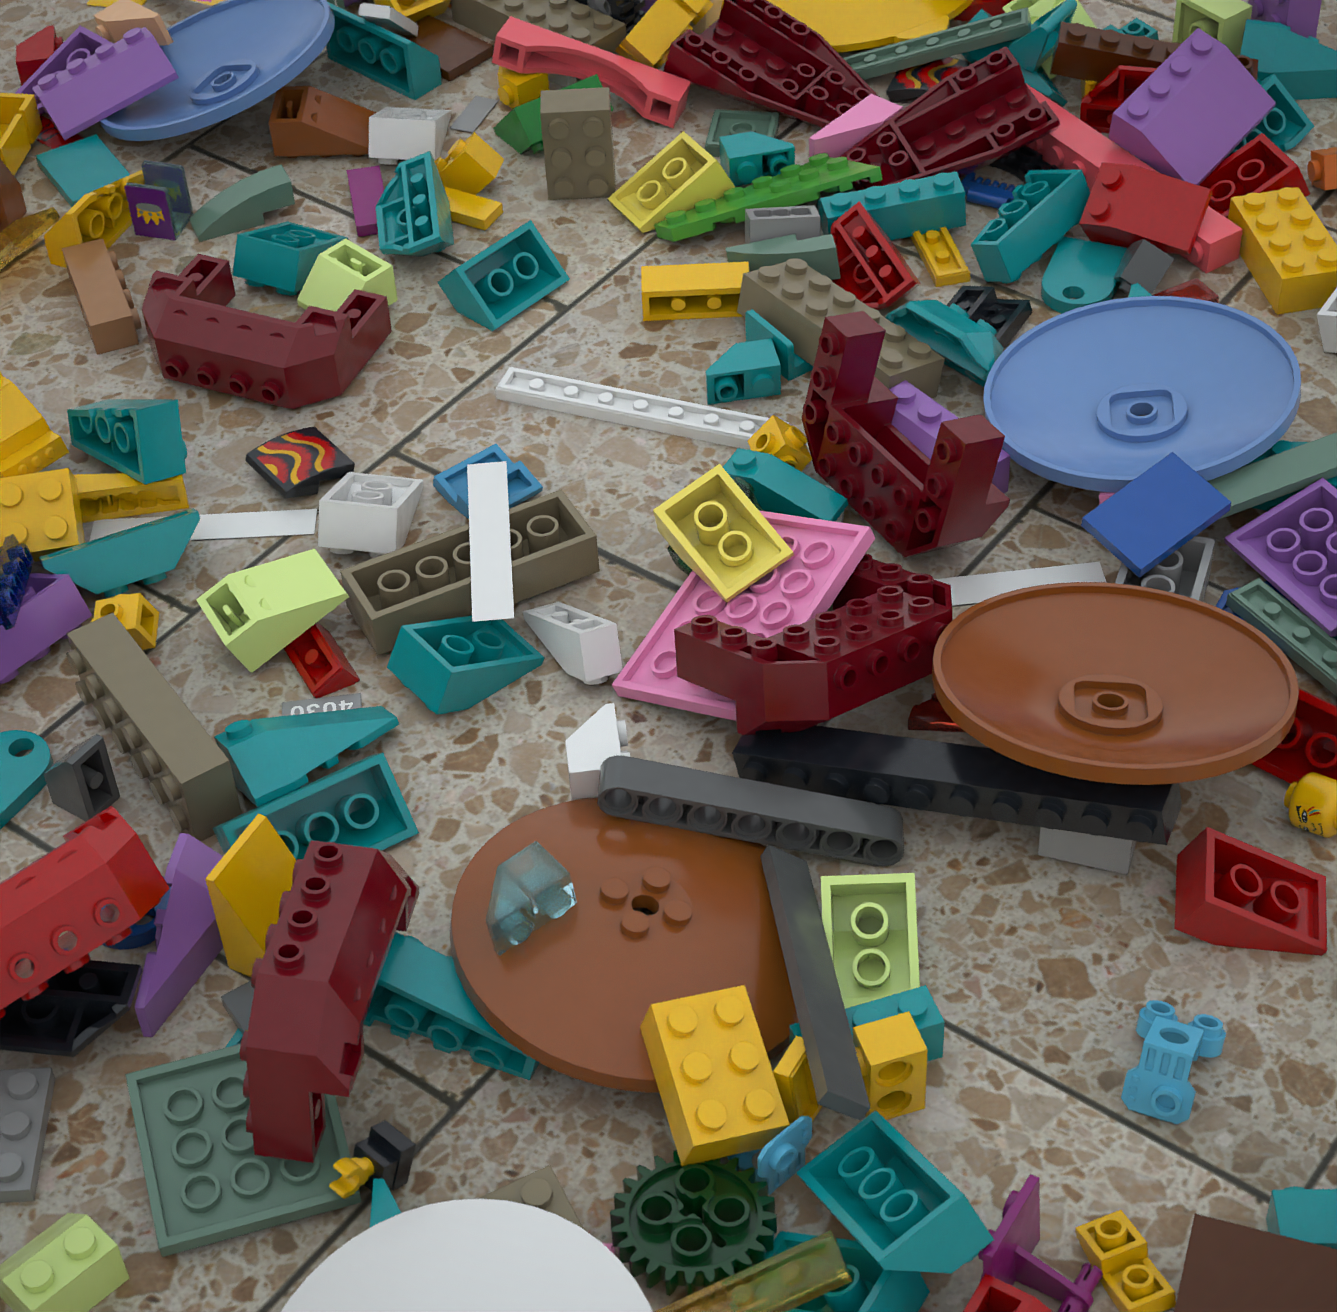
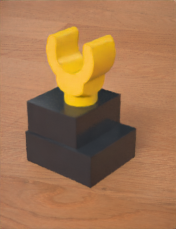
M384 1120L370 1128L368 1138L355 1144L351 1159L344 1157L335 1162L333 1168L342 1176L331 1182L329 1187L345 1199L353 1195L361 1185L373 1191V1179L384 1178L389 1190H395L408 1183L416 1144Z

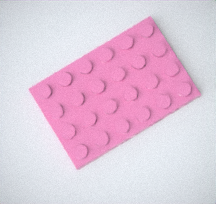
M760 511L791 548L794 556L727 603L692 570L613 682L612 687L620 697L736 721V705L734 700L677 677L674 629L691 623L694 617L711 615L720 622L731 626L743 627L751 634L768 638L783 632L786 626L802 624L814 619L816 614L828 611L875 540L869 526Z

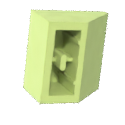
M344 239L318 255L297 298L298 306L305 310L309 306L337 311L354 289L387 296L388 306L398 301L393 265L348 239Z

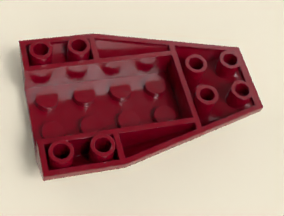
M1007 46L944 78L840 157H846L849 161L880 166L883 180L874 183L864 179L853 181L852 185L856 191L872 186L900 183L908 179L915 180L935 176L939 173L957 171L959 178L1054 132L1061 124L1046 101L1038 102L1025 83L1019 63Z

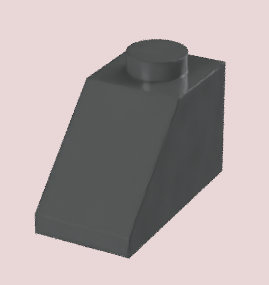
M1145 239L1131 243L1126 249L1114 279L1121 283L1119 289L1129 295L1131 285L1139 283L1152 295L1174 258Z
M98 734L72 748L44 773L53 804L84 821L110 807L120 798L104 738Z

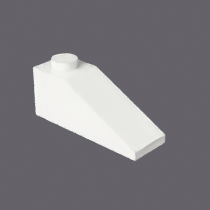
M561 602L523 611L524 620L566 674L583 680L584 684L593 685L604 683L608 680L609 675L622 671L616 623Z

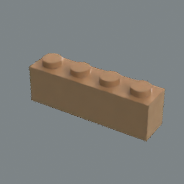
M103 238L62 248L68 275L97 355L138 345L139 341L136 330L142 329L137 308H134L130 290L126 286L123 272L119 269L115 251H107Z

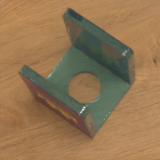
M145 160L141 164L145 184L128 182L124 187L135 235L176 241L189 223V218L194 215L184 167L177 164Z

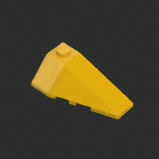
M145 169L85 194L44 235L45 246L52 265L67 268L62 248L102 238L107 250L133 224L124 187L127 185L149 188Z

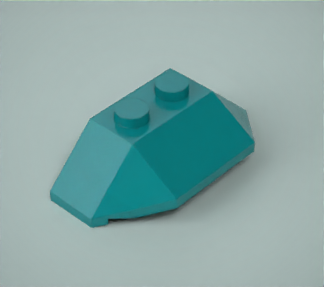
M428 151L400 162L394 171L396 175L387 184L376 204L379 249L381 253L423 257L454 245L450 204L433 155Z
M938 300L909 301L885 316L886 319L895 325L903 327L908 334L920 342L928 344L933 351L944 357V364L983 388L993 364L1004 351L1003 346L995 337L997 331L994 327L982 319H979L977 323L969 319V314L954 303L948 307Z
M191 508L41 556L39 559L44 569L54 574H69L75 584L95 594L104 592L105 597L115 596L128 591L127 584L143 580L144 585L167 578L165 572L175 569L201 518L199 512Z

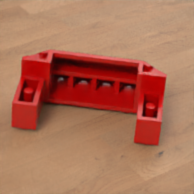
M113 806L106 808L63 835L65 843L0 883V1019L6 1014L4 1009L6 1006L20 997L23 1001L39 995L49 986L46 980L60 971L64 970L67 974L85 965L91 959L88 953L104 943L106 946H112L128 937L132 933L130 926L141 920L149 910L157 906L161 902V897L170 889L137 833ZM65 931H68V932H66L65 934H63L62 936L59 937V935H60L61 933H63V932H65Z

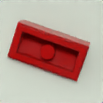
M315 623L301 636L284 647L285 652L315 698H321L360 681V678L331 633L319 623Z

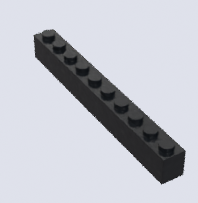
M817 725L797 732L782 733L781 729L756 731L755 735H742L732 752L739 778L875 804L1167 845L1182 807L1179 783L1133 785L1095 782L1047 772L1006 757L991 748Z

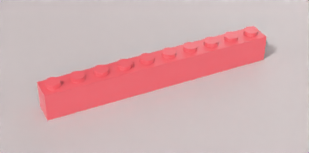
M1026 83L1039 103L1047 102L1061 124L1054 132L1026 146L1041 153L1044 161L1050 165H1056L1059 170L1082 169L1090 193L1102 162L1136 165L1157 172ZM1208 206L1191 254L1179 255L1207 274L1239 258L1243 229Z

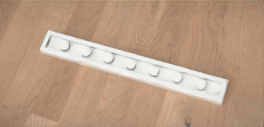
M514 367L508 368L495 388L496 399L748 450L751 449L747 441L769 419L767 417Z

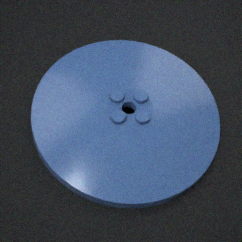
M227 0L172 25L167 30L173 42L160 47L179 78L99 121L100 125L106 133L118 139L151 141L199 130L225 120L257 104L298 76L325 48L335 26L334 14L327 0Z
M1128 297L1093 303L1067 311L1025 332L1011 343L993 364L984 386L983 399L986 419L1005 435L1002 449L1017 464L1034 474L1060 484L1085 490L1116 493L1171 452L1175 453L1206 481L1233 472L1255 460L1276 444L1294 421L1301 399V373L1298 360L1284 338L1266 323L1243 311L1211 301L1186 297Z

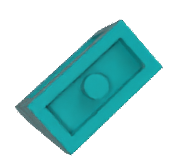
M1065 0L1039 17L1031 25V32L1017 38L1009 46L1008 49L1021 67L1034 73L1053 54L1061 21L1067 23L1072 21L1077 8L1075 0Z

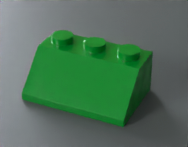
M596 74L559 90L603 88ZM541 97L513 108L493 128L495 134L519 154L532 150L533 154L544 151L540 116Z

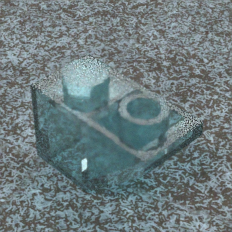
M537 841L497 867L486 915V923L494 950L499 955L514 945L521 944L530 934L552 919L561 917L569 908L577 904L570 872Z

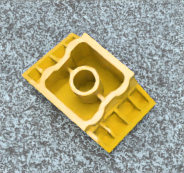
M0 372V478L37 473L69 453L61 436L50 430L40 412L11 380L5 378Z

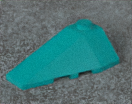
M1246 20L1240 55L1258 60L1257 82L1275 74L1294 100L1337 98V50L1320 44L1319 39L1310 35L1306 38L1291 32V27L1281 23Z

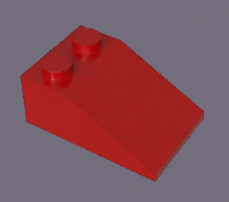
M1263 133L1223 160L1199 185L1211 189L1213 194L1208 206L1227 219L1231 197L1243 196L1248 193L1276 191L1286 187H1299L1305 198L1311 194L1298 165Z
M1102 162L1079 225L1092 242L1128 248L1131 243L1145 239L1165 253L1190 255L1213 193L1211 189L1136 165Z
M1206 827L1177 854L1174 929L1217 946L1322 956L1327 952L1326 876Z

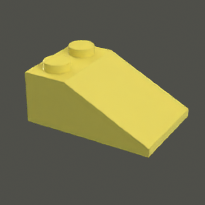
M683 131L607 199L638 230L645 233L655 229L654 224L666 220L665 216L679 210H684L685 212L695 208L694 204L701 200L721 198L726 190L734 188L735 185L719 162Z
M720 464L653 509L660 534L681 560L726 603L794 556L791 548Z

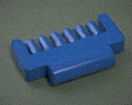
M974 172L966 175L961 181L967 196V202L999 209L1003 203L1012 202L1014 199L1012 191L1015 189V186L1013 184H1010L1007 188L1005 182L999 186L997 180L993 181L992 184L989 178L985 179L984 182L982 177H978L975 180L976 174Z

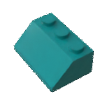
M529 220L455 268L437 283L458 313L494 331L570 280V278L533 222Z

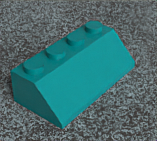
M328 2L335 18L334 31L326 45L328 59L413 100L420 98L442 84L439 56L408 39Z
M957 171L939 173L935 176L915 180L908 179L890 185L872 186L849 193H836L832 196L820 198L815 206L820 215V225L824 235L830 234L832 223L859 201L890 240L911 237L914 231H920L921 234H925L929 230L940 231V227L952 229L966 226L965 190Z
M383 752L370 755L213 827V831L225 855L257 814L264 815L268 818L296 860L304 858L311 840L384 850L419 833Z
M876 1110L796 1172L802 1182L883 1270L953 1273L963 1264L972 1261L984 1247L994 1240L965 1195Z

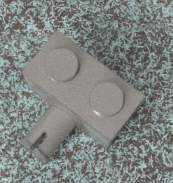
M815 205L745 209V244L792 234L796 235L797 240L820 236V215Z

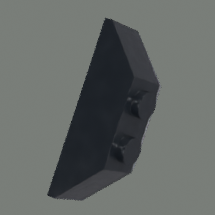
M89 960L85 965L73 972L66 974L64 970L60 971L46 980L49 986L39 995L23 1001L20 997L4 1008L6 1014L0 1019V1050L75 1057L130 1010L142 973L141 965Z

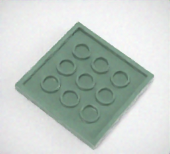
M241 1044L125 1074L161 1256H169L361 1203L359 1189L350 1197L343 1199L329 1187L331 1182L342 1176L333 1168L335 1162L344 1157L351 1159L336 1096L324 1094L326 1128L314 1163L254 1155L253 1133L246 1132V1118L250 1106V1098L243 1096V1082L247 1071V1062L240 1060Z

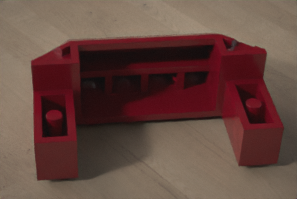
M197 254L179 275L156 270L152 274L142 305V313L151 351L163 378L288 409L298 408L342 395L392 332L387 296L357 289L353 290L337 311L309 306L296 322L226 307L236 296L229 260Z
M864 311L825 317L801 417L815 472L837 493L846 497L848 504L904 558L949 548L981 538L1007 509L1010 503V499L992 483L1005 435L981 414L943 421L940 424L930 460L891 424L898 397L875 377L886 330Z
M865 554L832 603L833 611L818 613L814 619L802 624L786 626L783 632L771 637H759L747 632L743 627L731 626L720 622L711 615L694 617L691 623L674 629L677 677L734 700L738 734L755 735L756 731L781 729L782 733L802 731L931 675L935 645L946 626L953 621L951 585L934 580L929 574H916L902 569V566L899 564L884 563L873 559L869 554Z
M311 840L304 858L297 859L295 862L292 888L290 891L283 892L279 905V920L277 924H270L268 928L264 957L256 958L253 965L251 986L254 988L249 1027L244 1032L240 1045V1060L247 1062V1071L243 1082V1096L250 1098V1106L246 1118V1132L253 1133L254 1155L314 1163L326 1128L324 1094L350 1097L364 1056L363 1023L395 931H407L419 896V886L390 854L382 850Z

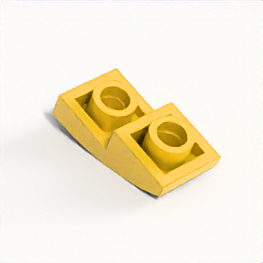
M1122 1210L1075 1227L1076 1236L1087 1259L1091 1263L1092 1268L1095 1265L1102 1271L1103 1277L1100 1282L1119 1312H1163L1175 1307V1290L1148 1258L1147 1241Z

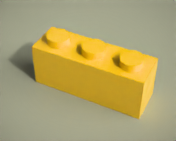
M749 262L641 266L643 321L743 317L737 312L742 277L744 273L749 272Z

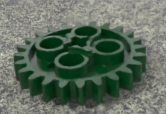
M674 1150L673 1162L666 1163L660 1156H654V1170L651 1171L639 1165L637 1166V1180L630 1178L623 1180L624 1193H615V1209L610 1210L613 1247H618V1259L622 1263L629 1262L630 1274L633 1277L646 1272V1287L649 1289L660 1281H664L666 1284V1295L671 1296L679 1285L685 1286L688 1298H693L698 1286H703L706 1293L712 1297L715 1294V1284L722 1282L726 1288L732 1291L735 1289L734 1275L738 1274L747 1280L752 1279V1264L764 1267L766 1264V1251L774 1249V1233H777L775 1199L768 1196V1184L766 1181L756 1182L755 1169L753 1167L739 1172V1158L737 1157L731 1159L726 1164H722L720 1158L681 1166L677 1150Z

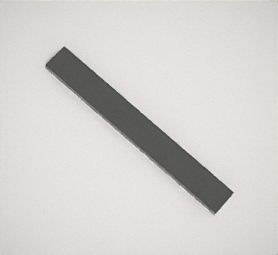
M768 845L760 857L817 1102L819 1105L861 1121L870 1110V1104L807 861Z

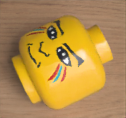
M1311 772L1303 776L1298 783H1291L1284 797V806L1289 808L1291 824L1325 838L1336 835L1337 780Z

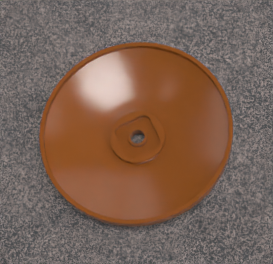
M1070 582L1038 585L1006 592L986 599L968 608L946 626L935 645L932 665L933 688L943 709L959 727L985 746L1006 757L1047 772L1072 778L1115 784L1155 785L1190 782L1219 776L1247 766L1271 752L1289 733L1295 719L1299 695L1298 680L1287 656L1264 633L1246 621L1218 607L1180 594L1142 586L1105 582Z
M598 797L559 803L521 817L490 838L465 868L457 885L450 922L451 954L456 973L471 1002L489 1025L510 1044L543 1065L572 1078L598 1086L623 1091L659 1093L640 1029L650 1005L742 985L746 987L769 1061L779 1055L790 1044L789 1025L798 1023L799 1020L760 857L766 849L762 844L612 816L599 808L597 804ZM640 907L647 908L651 910L654 914L647 916L640 911H634L633 909Z

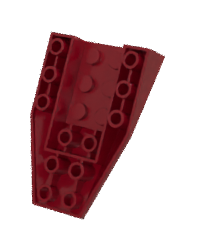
M724 0L719 19L699 35L688 29L671 43L663 70L666 73L689 80L691 84L758 109L776 112L781 116L819 128H824L870 94L878 96L819 33L767 0Z

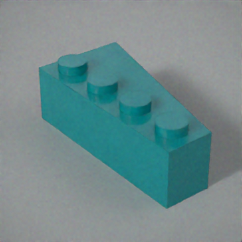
M1082 169L1029 170L1024 176L1027 183L1024 186L1023 184L1016 186L1012 191L1014 197L1012 202L1003 203L997 210L1000 217L990 220L971 243L985 281L1002 282L1003 284L1015 282L1022 276L1021 273L1031 264L1039 261L1045 251L1052 245L1060 242L1066 232L1079 224L1090 195Z
M107 399L67 409L72 446L143 484H149L186 473L185 459L187 458V447L182 439L178 399Z
M395 931L363 1025L370 1027L374 1020L392 1025L390 1032L393 1035L409 1039L413 1032L430 1038L434 1049L449 1054L452 1051L463 1049L470 1052L471 1058L476 1063L531 1080L540 1062L527 1056L510 1044L478 1012L461 984L452 956H445L426 947L417 938L404 936Z

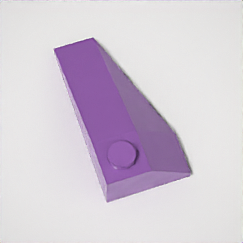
M79 26L15 94H34L39 116L45 114L46 112L32 87L38 85V81L42 77L49 74L56 75L66 70V66L70 62L79 58L86 59L95 54V50L101 45L112 42Z
M180 833L164 877L168 886L171 887L166 910L157 909L154 924L157 927L155 937L157 952L149 951L146 955L134 1007L143 1037H153L223 949L205 880L223 856L190 834Z

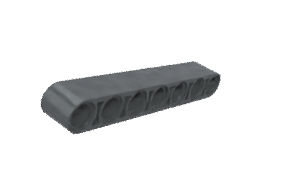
M616 755L609 757L600 766L597 804L603 812L612 816L876 866L894 865L904 856L903 817L897 809L889 806L629 756Z

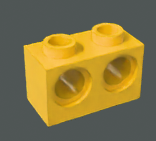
M910 1012L853 1027V1042L870 1104V1110L865 1116H869L876 1110L882 1117L888 1120L925 1109L928 1049Z

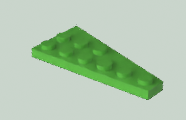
M828 153L816 154L811 156L806 164L786 166L780 170L781 174L773 177L762 176L752 181L753 185L746 188L736 187L728 189L723 193V197L716 200L705 199L698 201L694 204L695 208L686 212L684 210L671 212L665 216L666 220L654 224L656 234L661 239L672 242L716 229V222L745 221V209L796 206L819 199L821 197L820 191L844 192L853 189V181L860 179L869 180L870 183L883 180L880 166L849 161L846 157L834 158L829 157Z

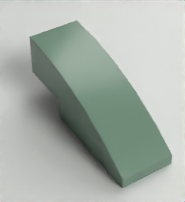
M282 164L250 175L221 191L189 218L190 225L199 242L264 225L263 213L294 205L295 200L291 180Z
M792 234L726 248L728 262H749V272L758 270L763 266H772L786 262L791 258H798L804 260L808 266L820 274L829 277L831 280L841 278L836 245L832 234L797 240L796 235Z

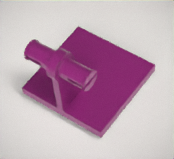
M1030 1174L1020 1191L1013 1190L1009 1194L1002 1212L1003 1220L997 1230H988L994 1240L978 1254V1258L983 1261V1273L980 1281L985 1273L1012 1286L1017 1281L1062 1301L1057 1312H1088L1094 1302L1092 1293L1099 1280L1103 1277L1102 1271L1095 1265L1091 1271V1263H1084L1073 1283L1032 1255L1040 1240V1178Z

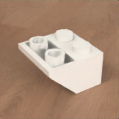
M614 703L602 706L565 740L571 800L598 797L600 766L603 761L616 755L630 757V752L627 750L621 751L620 748L628 746L625 720H616Z

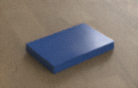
M1171 452L1082 517L1081 526L1140 578L1230 511L1231 501L1175 453Z

